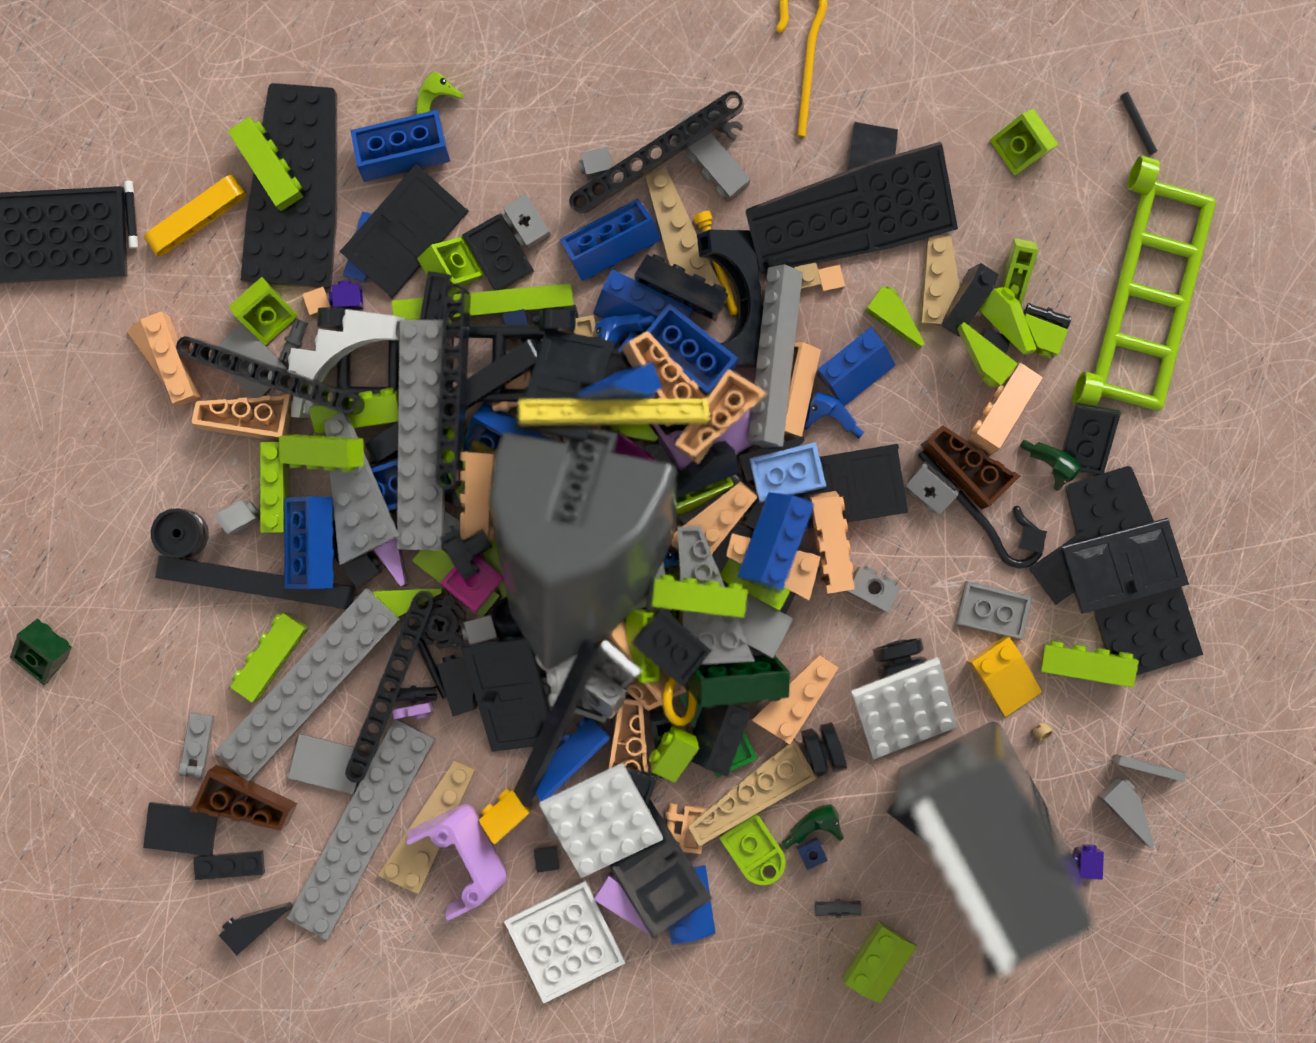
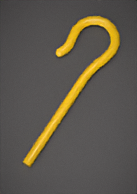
M779 0L780 20L776 26L778 33H782L788 24L789 0ZM818 0L819 7L808 34L797 137L799 138L806 137L816 39L827 10V0Z
M679 610L678 622L683 625L682 610ZM669 676L663 693L664 712L671 723L676 726H685L691 722L695 715L697 700L689 691L687 711L682 717H678L672 706V695L676 681Z

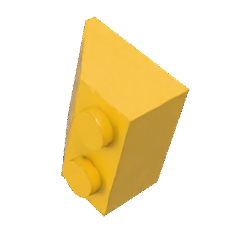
M515 787L510 791L506 788L497 796L499 801L494 806L489 803L480 812L482 816L478 821L493 844L498 842L527 816L532 808L531 805H523L514 792Z

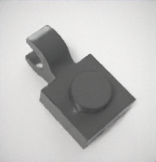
M718 111L710 112L708 120L716 121L720 113ZM737 121L726 122L716 130L721 133L724 132L729 139L735 140L737 136L731 130L737 128L742 131L743 125Z

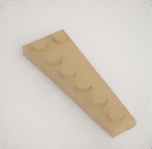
M666 167L645 176L669 265H679L685 269V273L691 276L697 274L706 279L705 283L711 286L714 284L720 285L709 259L699 257L696 231Z
M793 739L791 744L787 743L687 825L698 846L703 845L816 779L796 740Z
M454 760L380 871L379 877L417 894L420 893L440 847L432 842L429 835L408 845L406 842L410 829L459 806L476 770L475 768Z

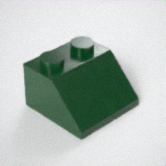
M37 618L17 634L10 658L41 684L46 685L68 659L72 646L69 645L66 639L53 632L49 625L42 623Z

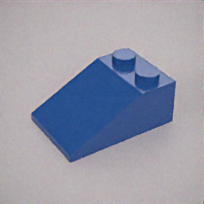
M653 362L616 372L578 392V396L590 400L637 399L640 397L641 399H650L655 396L654 392L661 389L662 386Z

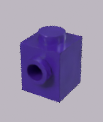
M344 280L338 281V285H331L332 292H329L330 305L337 308L364 309L363 288L359 283L351 284V281Z
M1083 844V848L1075 847V853L1072 856L1077 863L1081 879L1103 880L1104 852L1092 844Z

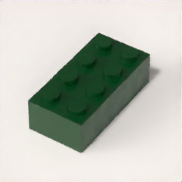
M775 655L773 659L767 656L753 657L754 661L701 664L688 679V689L700 706L705 708H713L716 705L723 704L734 706L743 702L758 703L762 700L779 701L781 698H789L790 671Z

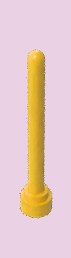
M704 211L693 216L695 224L703 232L711 229L713 218L710 211ZM713 261L719 283L726 289L725 292L728 293L726 304L729 313L735 316L738 313V309L726 272Z

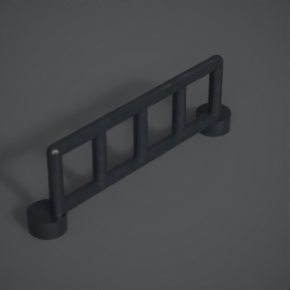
M337 307L318 308L317 327L333 328L343 332L342 319L346 309H354ZM561 309L539 310V325H469V338H492L493 363L506 354V339H543L546 329L556 331L576 330V311ZM454 338L451 342L452 347H454ZM389 340L388 387L350 386V352L337 363V388L357 395L365 391H372V394L380 393V390L386 388H394V391L399 390V341ZM454 360L451 362L450 365L451 370H453ZM451 383L449 390L453 388V383ZM504 386L480 402H519V400H524L527 389H505Z

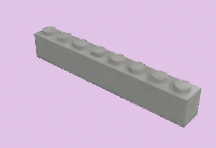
M785 264L768 268L754 384L767 392V395L752 407L748 442L764 448L783 447L803 272Z

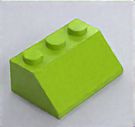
M878 921L843 975L844 983L862 996L881 1003L917 945Z

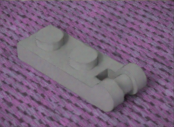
M190 713L182 763L179 768L180 776L194 775L195 778L203 779L215 716ZM191 759L198 760L196 767L190 766Z

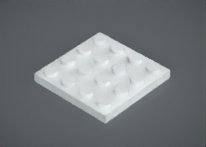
M938 658L851 691L873 760L957 728L942 666Z
M623 763L540 802L542 811L581 878L663 840L662 833Z
M586 880L504 920L543 1004L625 964V959L598 903L594 900L595 897Z

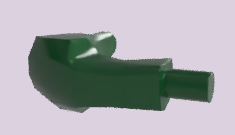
M1023 440L1020 448L1030 452V457L1046 462L1053 469L1052 473L1055 478L1054 490L1059 491L1066 483L1075 479L1080 472L1081 466L1077 460L1062 450L1041 442L1034 445L1026 440Z
M832 804L822 805L811 810L790 830L791 835L781 842L782 845L788 849L796 842L800 844L811 832L819 829L831 833L839 841L843 840L844 837L840 828L837 810Z

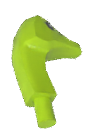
M432 71L419 88L416 115L430 112L432 102L439 96L444 95L463 99L464 95L453 87L444 75Z

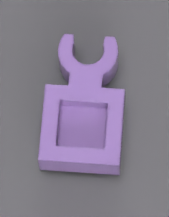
M430 701L392 710L393 719L415 715V719L428 717V712L434 710L433 703Z

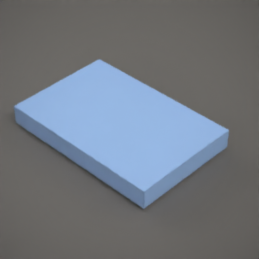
M816 442L749 458L760 503L765 502L768 492L796 495L827 487Z

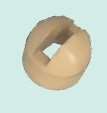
M1038 723L1041 727L1037 728L1034 726L1033 734L1039 742H1043L1054 731L1048 724Z

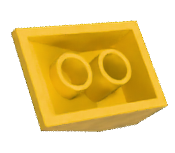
M1001 637L967 660V663L1004 717H1007L1042 693L1028 665L1010 637Z

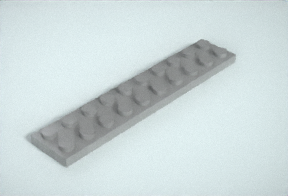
M400 320L397 532L399 534V537H397V549L444 550V545L439 537L444 535L445 489L440 488L435 479L443 320Z
M368 588L365 589L218 747L215 753L241 778L250 781L400 619Z
M400 719L393 720L372 759L366 776L357 787L287 918L288 920L325 940L329 938L435 738Z

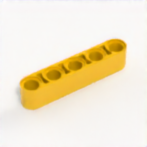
M234 175L226 176L150 229L143 238L157 257L163 256L241 202L247 194Z

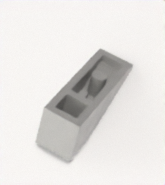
M1116 777L1098 797L1144 845L1152 848L1154 842L1140 798L1134 792L1136 787L1129 780H1122Z

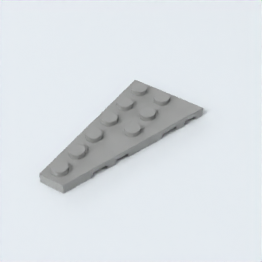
M340 413L324 422L326 436L358 438L346 413ZM365 454L364 466L355 467L354 472H341L340 468L330 471L340 565H344L399 537Z
M701 526L677 527L681 582H683V578L697 579V584L706 585V580L720 582V587H725ZM682 610L683 626L712 650L702 664L754 661L737 617Z

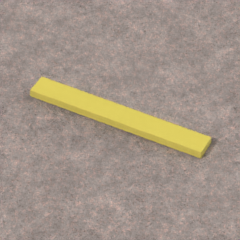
M708 399L519 400L520 425L709 423Z

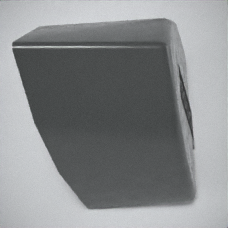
M590 429L587 442L566 439L565 444L504 433L495 454L490 509L509 608L516 624L542 666L547 670H551L577 655L583 640H589L594 645L608 637L649 592L672 543L677 525L675 468L664 463L613 454L617 444L616 433Z

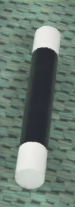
M124 181L129 249H137L138 240L133 181Z

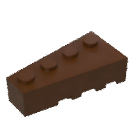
M944 425L936 429L920 444L981 510L990 507L1020 477L1019 474L1010 471L999 461L993 460L979 448L976 449L967 443V440Z
M215 765L207 771L190 812H202L209 814V816H221L231 818L233 821H245L252 823V825L282 830L289 823L298 803L252 781L245 780L219 765Z

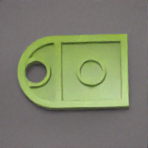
M758 813L719 835V839L750 882L757 885H770L782 876L786 865L784 853ZM771 865L775 868V874L772 877L763 875L765 866Z

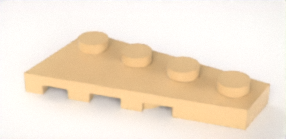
M936 235L927 238L920 324L941 326L960 287L952 238L946 235Z

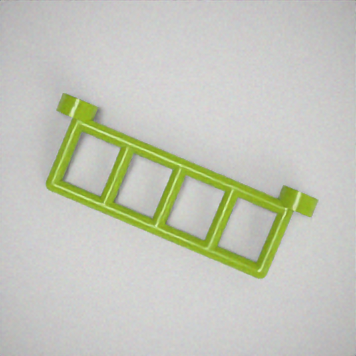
M1139 155L1131 168L1127 188L1141 195L1095 374L1086 371L1080 374L1072 395L1073 406L1075 403L1097 406L1100 397L1103 396L1154 411H1160L1164 408L1216 200L1209 195L1156 181L1160 168V162L1157 159ZM1155 195L1201 208L1192 244L1145 232ZM1142 245L1188 258L1179 295L1133 282ZM1129 295L1175 308L1166 345L1119 333ZM1116 346L1162 358L1153 396L1106 383Z

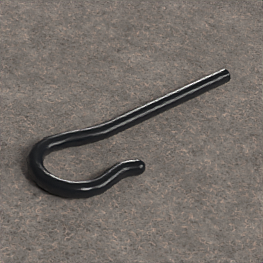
M925 450L918 454L923 462L927 461L957 486ZM961 490L959 491L956 499L986 531L993 543L994 549L1004 563L1010 567L1020 569L1030 567L1039 560L1043 551L1042 553L1033 552L1031 556L1021 560L1014 559L1008 555L991 523ZM1019 506L1013 507L1014 517L1020 525L1039 529L1023 515Z

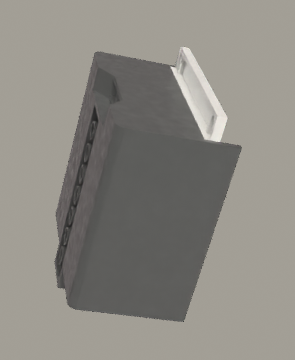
M989 722L900 767L894 811L898 814L914 806V813L920 822L921 828L919 829L924 840L931 842L934 849L932 854L937 864H943L946 871L944 876L949 886H955L958 893L956 898L963 910L967 908L970 915L968 919L975 932L979 931L981 934L984 976L986 979L1001 972L1004 975L1012 971V967L1092 929L1093 920L1077 863L1051 818L1049 809L1030 774L1025 770L999 723Z

